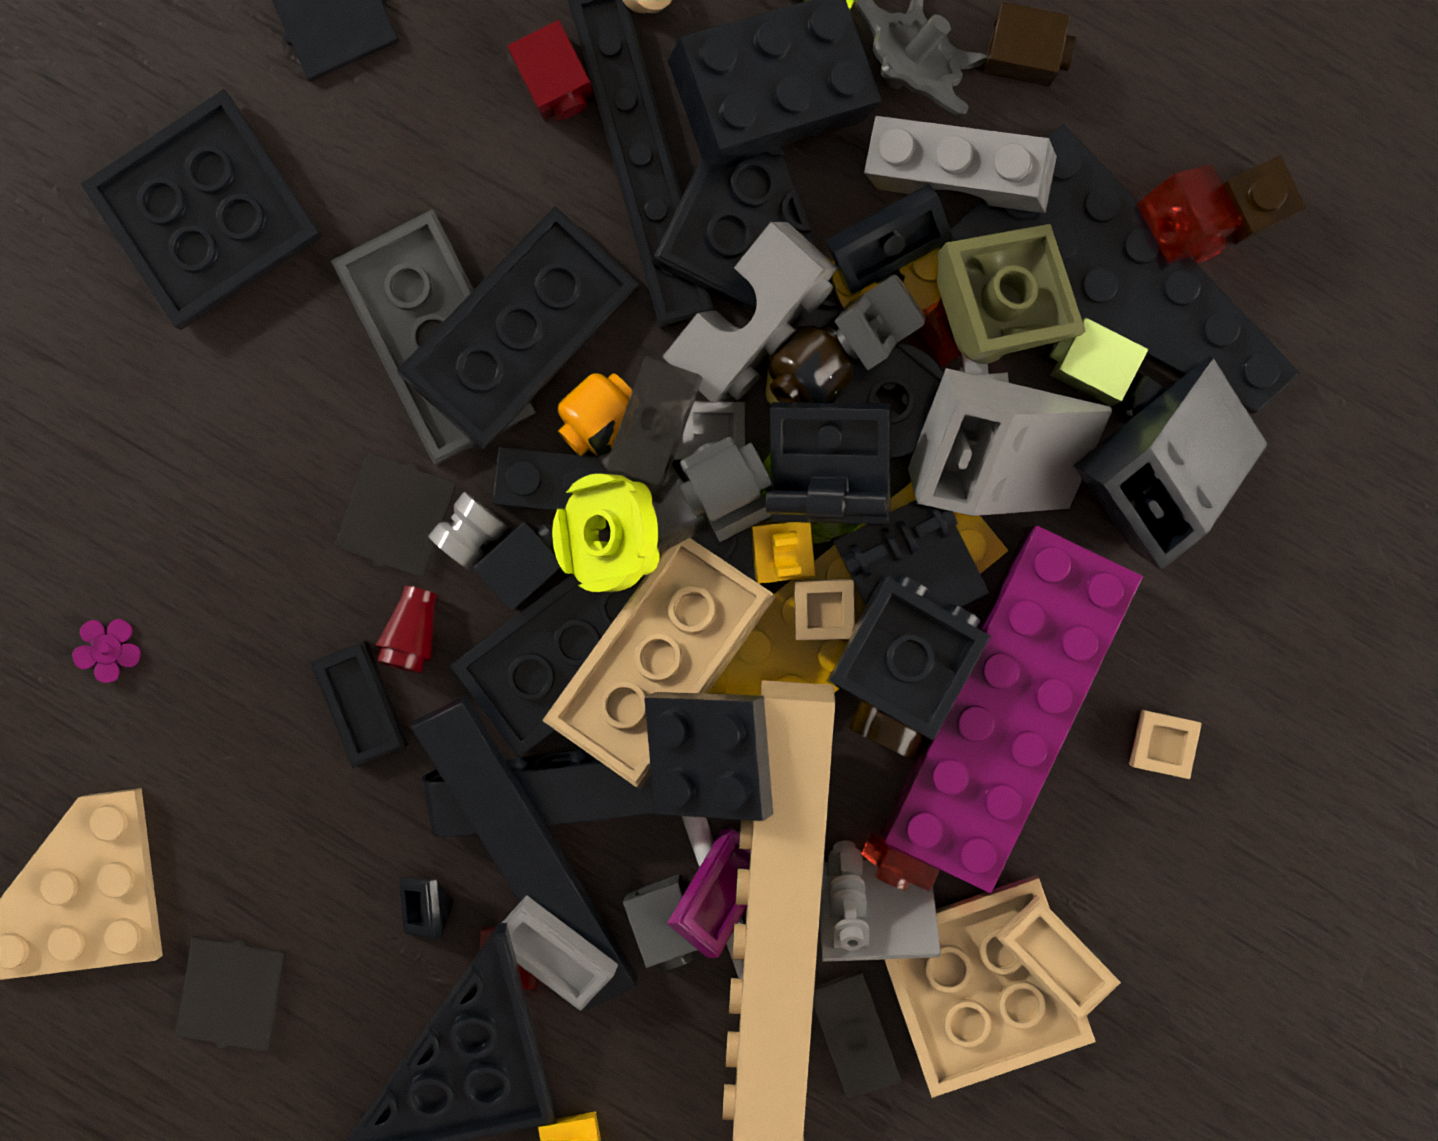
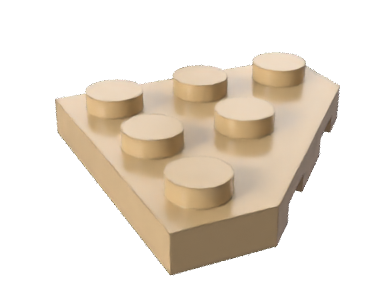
M142 788L78 797L0 898V980L155 961L163 956Z

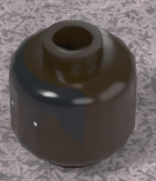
M802 326L773 353L768 360L769 374L773 380L770 384V390L779 402L830 403L852 381L854 377L853 358L842 347L837 331L829 326H821L820 328L816 326Z

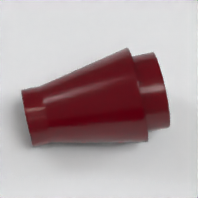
M404 586L402 596L375 647L380 649L377 659L378 663L412 673H422L425 661H431L434 606L437 594L412 586Z

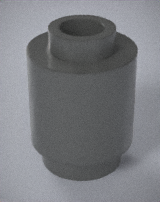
M749 443L739 449L734 444L684 469L689 481L679 486L694 516L697 517L706 512L710 521L713 522L761 498L760 491L771 486L772 483L752 443Z

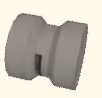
M463 492L453 505L452 524L449 522L438 523L428 537L451 558L473 572V567L484 558L483 549L481 548L482 544L487 546L490 541H498L509 526L467 492Z

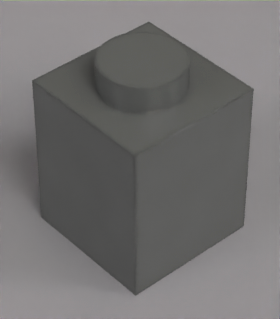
M680 874L627 892L623 900L646 968L660 964L662 970H670L694 960L693 952L697 949L667 925L668 920L685 893Z

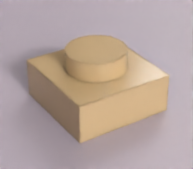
M853 579L794 580L796 640L851 638L854 633L852 629L855 626Z
M1141 709L1129 765L1139 769L1190 779L1202 723Z

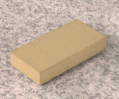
M1038 896L1031 900L995 935L1079 1023L1121 983Z

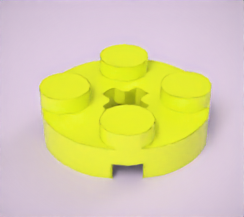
M591 474L573 483L566 492L573 493V495L569 498L565 509H557L552 529L554 552L565 574H574L577 580L583 583L578 586L591 592L622 591L636 584L642 575L651 574L657 568L659 551L657 548L658 523L649 488L641 482H633L624 476L612 474ZM606 520L611 530L609 542L600 541L599 530H603L606 527Z

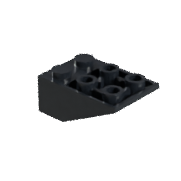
M1209 356L1077 462L1074 467L1130 549L1163 570L1208 534L1267 446V442L1214 358Z

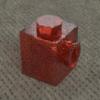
M1212 164L1171 175L1137 203L1168 264L1189 257H1193L1195 263L1212 258L1227 247L1224 239L1244 224Z

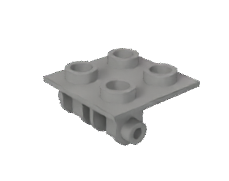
M837 842L828 855V862H823L819 916L822 962L940 957L941 952L930 864L918 858L863 861L861 851L856 848L853 842Z

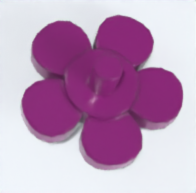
M115 619L110 622L107 627V634L103 624L97 620H90L80 628L79 634L81 639L91 644V646L82 645L75 648L72 653L73 662L82 670H88L95 666L94 675L99 682L112 683L119 678L120 668L116 662L126 668H133L139 663L141 657L139 647L130 643L123 644L133 634L131 625L126 621Z

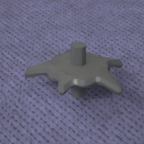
M856 0L855 6L874 37L872 50L882 64L881 76L887 84L895 89H901L905 86L911 92L923 94L955 116L966 114L968 104L955 95L952 87L957 86L962 81L963 74L961 70L981 66L986 62V55L966 52L954 47L947 38V34L951 30L949 22L938 14L933 15L927 20L922 11L924 0H911L906 14L885 11L879 8L873 0Z

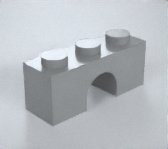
M875 116L864 174L877 190L912 194L929 184L933 190H952L978 196L984 199L989 206L1046 213L1057 156L1049 138Z
M770 222L734 267L750 282L755 291L757 306L752 320L744 328H738L728 322L716 310L697 313L663 355V358L712 403L728 400L732 397L736 400L742 398L759 379L760 374L755 369L768 353L772 356L796 332L791 325L804 309L809 313L814 311L833 289V285L828 280L838 270V267L788 222Z

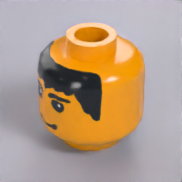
M594 373L585 378L558 404V413L565 423L558 430V433L579 456H582L589 449L598 457L608 458L639 431L642 426V420L638 411L644 405L634 391L615 373H612L608 378L602 374Z

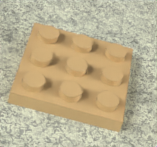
M1037 875L993 889L992 893L984 892L935 909L941 952L940 957L884 959L932 1098L1096 1042L1087 1016L1079 1023L995 936L1036 896L1049 907Z

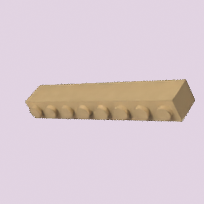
M762 680L761 695H764L773 815L764 821L741 820L739 849H749L751 853L750 868L738 869L736 905H747L746 924H734L732 959L744 961L743 977L731 978L729 1014H740L739 1032L728 1031L726 1067L737 1069L736 1085L724 1084L722 1120H733V1141H803L835 696L833 685Z

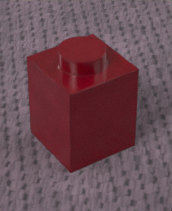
M559 20L507 45L543 121L553 116L558 121L570 118L587 106L585 100L594 96L591 83Z

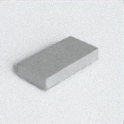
M527 895L502 922H507L517 964L580 1011L608 983L618 967L616 962Z

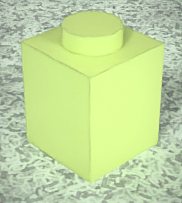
M1085 318L1082 320L1085 332L1081 336L1055 342L1049 357L1056 360L1057 363L1050 376L1109 406H1113L1123 400L1148 349Z

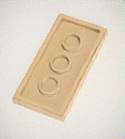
M678 530L660 555L657 568L651 574L645 576L542 721L640 790L651 775L644 697L654 692L708 694L775 599L774 594Z

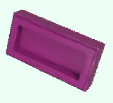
M733 828L720 831L667 922V925L707 958H718L734 931V924H738L747 908V905H736L738 869L750 868L751 850L739 849L740 834Z

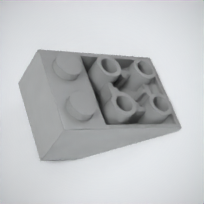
M946 368L908 466L917 503L971 516L1070 509L1082 481L1074 465L1097 447L1112 410L1109 406Z

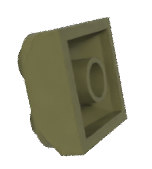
M1051 224L947 242L938 251V289L955 343L960 352L969 360L980 364H989L999 360L1004 354L1081 336L1085 332Z

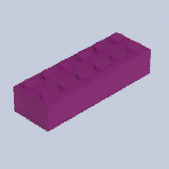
M1039 526L1026 528L979 626V630L991 637L935 739H926L917 760H915L880 833L886 844L988 893H992L1143 578L1142 575Z

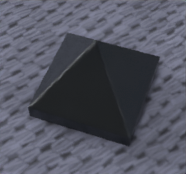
M410 876L400 877L402 918L405 934L432 939L441 938L454 900L437 880Z

